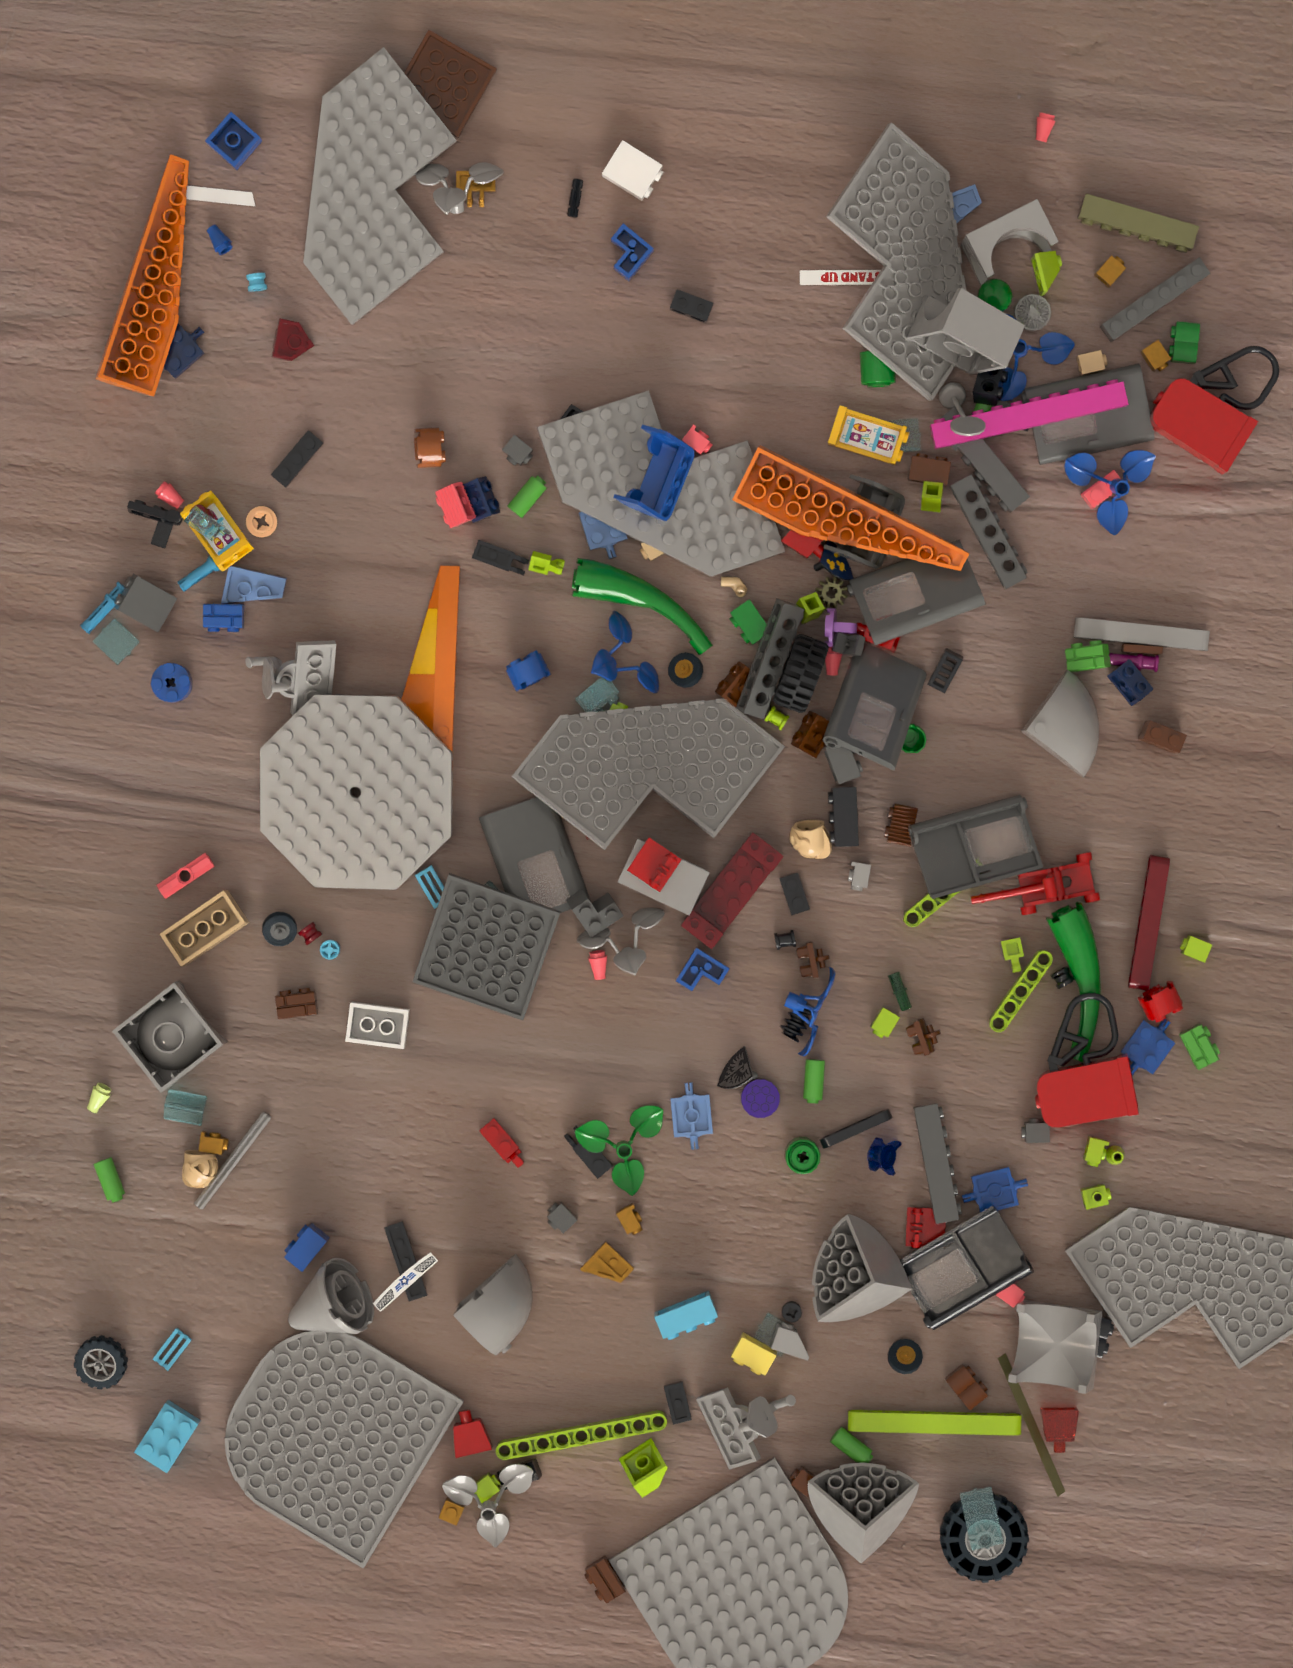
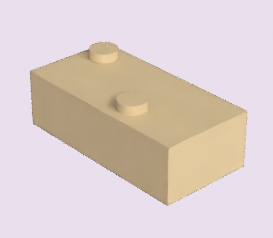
M223 890L160 933V936L180 966L183 967L250 922L230 892Z

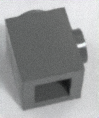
M515 435L502 449L508 455L506 459L514 466L517 463L520 466L523 463L527 464L533 457L531 454L533 449Z
M1029 1118V1122H1024V1127H1021V1138H1025L1026 1143H1050V1126L1045 1121L1041 1122V1118Z
M563 1202L560 1204L554 1203L547 1210L549 1212L547 1215L549 1220L547 1222L554 1230L558 1228L563 1234L578 1220Z

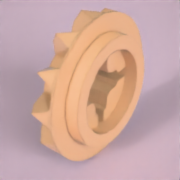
M258 506L248 513L246 526L252 535L263 538L270 536L276 530L277 517L270 508ZM266 514L265 521L269 527L262 525L257 530L259 523L254 518L262 519Z

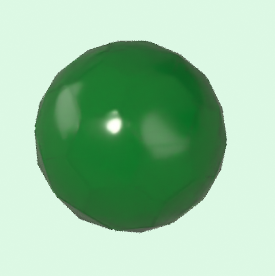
M990 279L979 288L977 297L1004 312L1011 304L1013 296L1010 286L1005 281Z

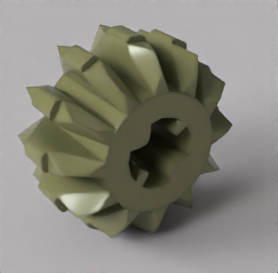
M826 577V585L823 581H819V585L823 589L815 588V591L821 592L818 596L823 598L822 604L827 602L826 609L830 608L831 603L833 608L837 609L836 601L843 605L844 602L840 597L844 599L848 597V595L842 594L848 588H840L844 581L841 580L837 585V577H833L832 583H830L829 577ZM829 588L836 590L837 593L834 595V598L827 597L826 593L829 591Z

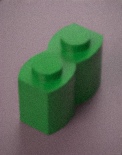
M1177 321L1175 326H1171L1170 338H1174L1173 345L1169 346L1168 355L1172 357L1171 362L1196 363L1200 324Z

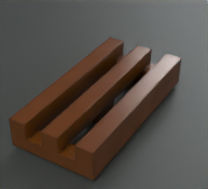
M1123 644L1121 652L1161 655L1163 654V647Z

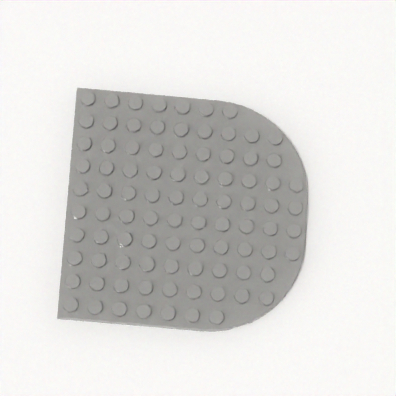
M304 1331L278 1343L262 1358L236 1400L226 1427L225 1451L227 1462L235 1481H237L244 1493L254 1503L361 1568H364L464 1400L355 1335L349 1333Z
M775 1457L609 1559L612 1567L676 1668H807L819 1660L834 1644L842 1630L847 1614L848 1590L841 1564Z

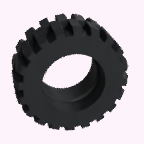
M803 634L796 636L773 698L775 704L798 713L806 711L829 649L827 643Z

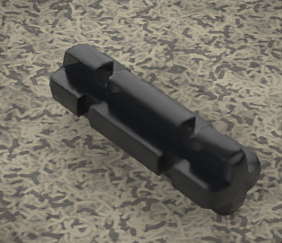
M573 179L572 182L573 189H571L569 200L570 208H568L567 212L569 217L577 218L579 209L577 208L580 205L582 193L580 190L583 187V180Z

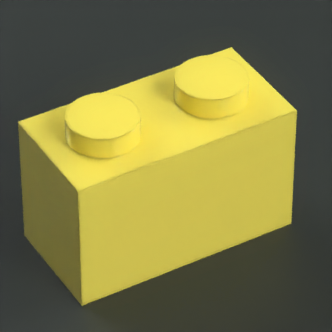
M743 1332L732 1351L731 1357L734 1358L733 1361L741 1366L745 1364L750 1367V1370L755 1374L766 1375L777 1356V1350L771 1349L770 1346Z

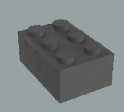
M842 746L835 749L823 748L836 785L861 776L860 772L863 769L860 761H855L853 756L855 752Z

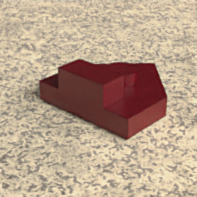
M279 318L272 347V357L292 361L312 348L314 344L308 338L299 322Z

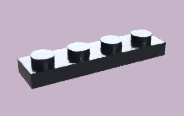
M403 1221L384 1227L400 1276L417 1263ZM422 1276L405 1290L409 1302L428 1295Z

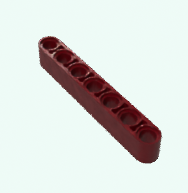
M1149 856L1128 988L1149 990L1169 872L1170 858Z

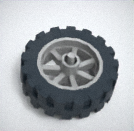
M100 1335L99 1337L93 1336L89 1340L87 1339L80 1346L74 1357V1368L77 1370V1376H80L81 1381L84 1384L85 1382L89 1384L88 1386L91 1388H111L112 1385L115 1386L121 1380L127 1370L128 1357L125 1355L126 1351L124 1348L122 1349L118 1341H113L114 1339L111 1337L105 1338V1336ZM93 1351H98V1356H99V1357H97V1356H96L95 1354H93L92 1352H93ZM88 1356L92 1358L94 1362L88 1363ZM110 1357H112L114 1363L107 1361ZM106 1366L114 1368V1370L111 1373H109ZM103 1370L104 1374H99L98 1372Z

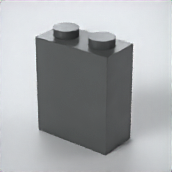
M133 573L132 576L126 579L124 583L125 589L122 594L119 593L116 597L114 608L159 632L178 598Z

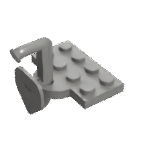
M335 640L296 642L295 660L282 663L280 659L274 656L246 657L245 663L248 668L263 666L262 690L265 698L270 699L274 692H280L285 697L291 698L290 713L293 716L315 694L332 695L336 642Z
M728 1387L702 1395L696 1399L729 1470L761 1459L753 1440L758 1435L767 1438L777 1431L778 1425L773 1412L785 1406H794L796 1403L795 1397L788 1395L769 1404L764 1397L759 1396L750 1401L748 1407L736 1405Z

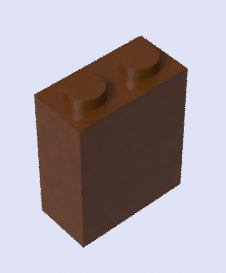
M1149 720L1144 722L1138 740L1177 754L1181 752L1187 735Z

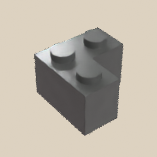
M581 889L566 900L591 938L624 916L609 893H606L592 903L583 889Z

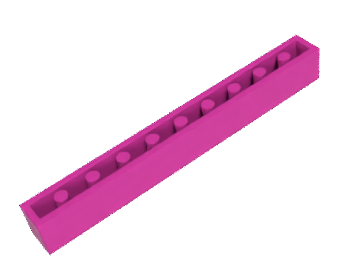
M1118 379L1107 381V385L1099 387V384L1087 386V390L1083 391L1075 388L1068 390V394L1065 395L1057 392L1049 394V398L1041 400V396L1029 399L1030 402L1022 404V401L1010 403L1011 407L1007 408L999 405L991 407L989 412H984L983 409L973 411L971 416L982 419L986 425L984 432L979 435H958L950 428L952 420L945 421V418L933 420L934 424L930 425L934 448H943L1126 407L1129 404L1124 381L1119 383ZM959 414V415H955V416H952V417H953V420H954V419H956V418H958V417H961V416H960V414Z

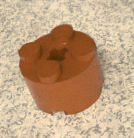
M439 427L414 429V433H418V437L414 438L415 459L420 460V464H416L417 468L441 467V464L446 462L445 450L441 451V443L444 442V431H439Z

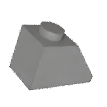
M786 1322L782 1324L777 1323L769 1344L771 1349L808 1361V1353L796 1329L793 1328L794 1325Z

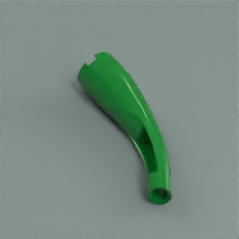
M577 558L576 563L580 564V566L574 569L572 589H576V591L572 592L573 597L650 608L677 625L690 639L689 643L698 655H701L713 646L694 619L678 603L655 586L614 566L595 560Z
M1076 902L1077 907L1071 908L1069 905L1064 906L1051 913L1053 918L1047 917L1046 920L1078 985L1080 995L1084 993L1101 994L1098 952L1089 917L1081 902ZM1093 999L1080 1002L1081 1012L1077 1035L1089 1039L1087 1047L1073 1058L1083 1062L1082 1055L1090 1050L1098 1021L1100 1002ZM1072 1042L1071 1049L1078 1043Z

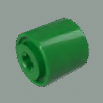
M870 351L860 352L861 385H866L869 388L888 387L890 384L896 383V373Z
M797 1137L788 1143L784 1156L787 1165L792 1171L798 1174H807L817 1168L821 1155L818 1146L813 1140L807 1137ZM805 1151L808 1160L804 1159L803 1162H800V1158L797 1155Z

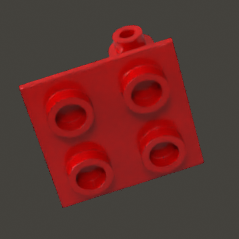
M648 838L627 871L658 892H661L682 859L651 838Z
M907 1207L905 1246L920 1248L945 1234L946 1222L936 1224L932 1208Z

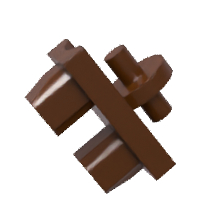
M812 942L796 948L798 959L809 957L810 962L809 965L800 966L801 976L818 978L816 962L819 961L820 968H825L824 960L830 959L829 955L823 956L821 948L816 949L818 957H815Z
M924 1018L918 1019L906 1028L909 1038L918 1035L920 1042L912 1045L915 1055L924 1054L926 1056L935 1051L933 1044L938 1043L936 1036L941 1034L940 1030L934 1031L932 1024L926 1026Z

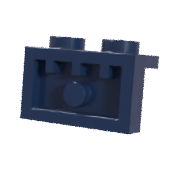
M486 476L463 484L476 515V518L472 519L473 523L500 513L499 502L494 497L491 482Z
M1130 659L1107 675L1131 706L1141 701L1153 690V687Z

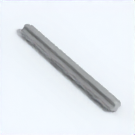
M266 1112L261 1113L219 1169L214 1179L197 1198L194 1204L199 1209H203L270 1121L271 1116Z

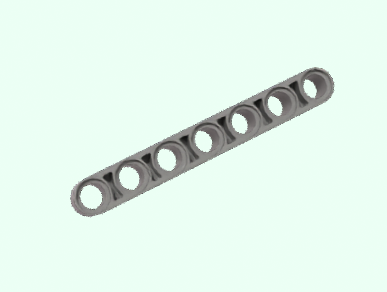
M1077 617L1075 618L1074 627L1075 638L1208 651L1210 631Z

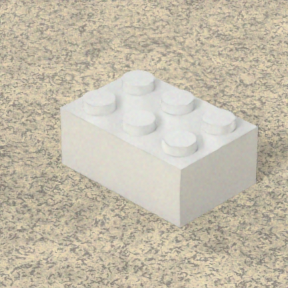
M351 1002L345 1042L404 1049L410 1009Z

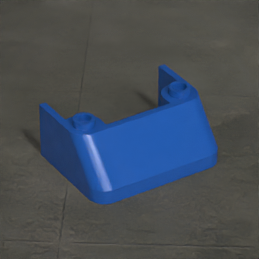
M642 425L641 429L651 435L647 441L648 451L653 454L639 490L631 489L626 494V497L614 494L613 498L629 508L656 519L667 521L673 513L692 465L694 450L667 431Z

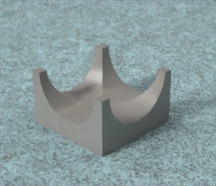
M1038 199L966 234L960 246L980 286L988 280L987 278L995 274L992 268L991 256L993 248L1000 242L1012 238H1021L1034 243L1042 252L1052 251L1050 246L1059 242Z
M1024 1300L1018 1303L1016 1312L1019 1314L1018 1346L1008 1382L1052 1384L1077 1390L1078 1393L1084 1394L1094 1389L1102 1311Z

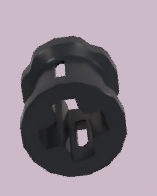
M793 930L784 934L774 933L777 950L787 946L796 947Z

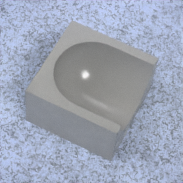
M957 288L948 305L941 303L930 295L925 296L907 338L971 375L1007 368L1025 325L963 288Z
M638 838L618 879V883L690 916L710 872L682 859L661 892H658L627 871L646 842Z
M180 980L171 984L112 1031L160 1093L168 1089L228 1042L202 1016L187 995L184 985Z

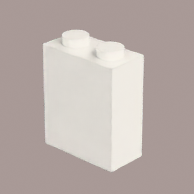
M622 140L602 172V177L642 201L644 197L648 199L653 191L652 184L654 181L658 182L664 172L662 171V164Z

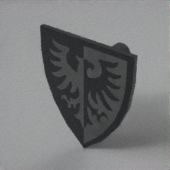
M745 1046L737 1051L725 1065L719 1078L718 1087L735 1089L746 1084L751 1079H757L758 1073L752 1071Z

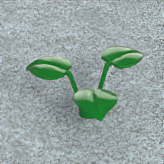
M654 1105L637 1108L630 1116V1124L635 1129L629 1141L622 1140L617 1144L607 1139L610 1132L608 1126L603 1121L591 1120L575 1129L578 1142L590 1152H602L605 1149L606 1143L616 1149L617 1155L624 1159V1162H619L614 1166L612 1179L619 1188L631 1196L638 1191L644 1178V1168L641 1162L636 1159L628 1162V1158L632 1155L631 1144L638 1131L642 1137L646 1138L653 1137L659 1133L663 1122V1109Z

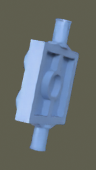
M579 512L589 550L606 548L608 559L617 557L613 546L617 542L627 540V535L595 518Z
M690 1082V1090H688V1083H684L686 1095L670 1098L674 1138H690L691 1150H694V1142L695 1148L699 1149L698 1137L705 1134H713L709 1094H693V1082Z

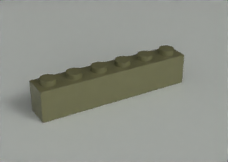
M1085 194L1078 215V219L1082 220L1081 223L1092 226L1094 223L1101 225L1100 228L1103 230L1111 231L1115 229L1123 236L1130 237L1132 234L1138 236V239L1141 241L1149 242V240H1153L1159 246L1176 247L1175 250L1183 253L1193 249L1199 226L1090 194Z

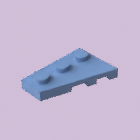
M975 184L952 193L954 202L953 215L956 223L982 203Z
M231 565L228 568L221 604L283 598L287 578Z

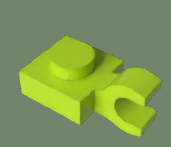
M533 551L528 570L545 575L548 574V571L561 575L565 560H551V555Z
M1020 937L1000 941L1004 960H1011L1013 973L1020 972L1019 957H1024Z

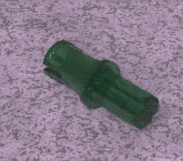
M900 972L889 975L888 978L894 991L893 995L895 994L900 1009L906 1011L912 1008L906 992L907 988H905L902 982Z

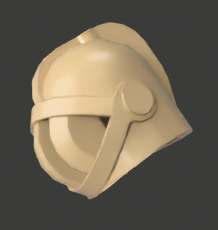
M803 820L796 822L792 826L789 840L793 848L800 855L816 859H823L829 856L832 851V843L830 842V835L825 828L824 821Z
M186 1150L184 1152L182 1169L184 1184L194 1188L207 1187L218 1171L216 1154L198 1152V1150Z

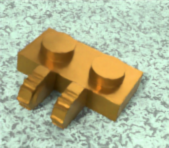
M456 171V188L465 190L467 180L471 176L469 171ZM496 179L485 184H477L472 180L467 192V207H472L473 205L472 192H480L479 205L484 207V192H496Z

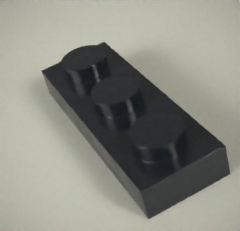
M308 430L273 471L271 476L287 488L324 443Z

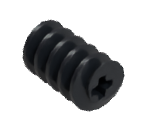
M808 1002L806 1003V1005L814 1008L813 1005L809 1004ZM804 1008L803 1012L799 1011L810 1020L809 1015L812 1016L810 1010ZM789 1011L788 1014L791 1019L784 1018L787 1026L780 1025L779 1027L783 1030L781 1033L799 1043L796 1035L803 1036L800 1029L807 1030L808 1027L802 1018Z

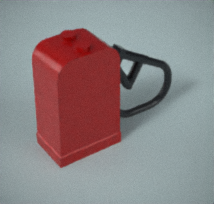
M1260 346L1245 347L1201 371L1198 370L1192 374L1193 376L1190 381L1177 379L1170 383L1164 392L1160 391L1153 401L1155 406L1150 413L1153 429L1214 468L1221 475L1228 472L1259 422L1235 408L1251 410L1260 406L1279 377V364L1276 357L1270 351ZM1248 353L1262 354L1272 364L1273 372L1270 380L1260 396L1251 403H1241L1226 393H1222L1217 398L1204 390H1232L1238 387L1228 365ZM1221 369L1227 382L1205 381L1204 377Z
M1084 993L1076 996L1069 1003L1051 1054H1049L1047 1060L1050 1070L1043 1072L1039 1077L1037 1083L1038 1095L1035 1097L1037 1109L1041 1108L1044 1121L1051 1127H1064L1122 1116L1139 1115L1128 1053L1090 1061V1059L1108 1055L1115 1048L1119 1037L1114 1008L1110 1001L1101 994ZM1093 999L1101 1002L1106 1007L1112 1033L1110 1043L1102 1050L1084 1053L1082 1055L1083 1063L1064 1067L1087 1047L1089 1041L1087 1038L1067 1032L1074 1008L1078 1003L1085 1000ZM1064 1039L1078 1043L1062 1058L1058 1057Z

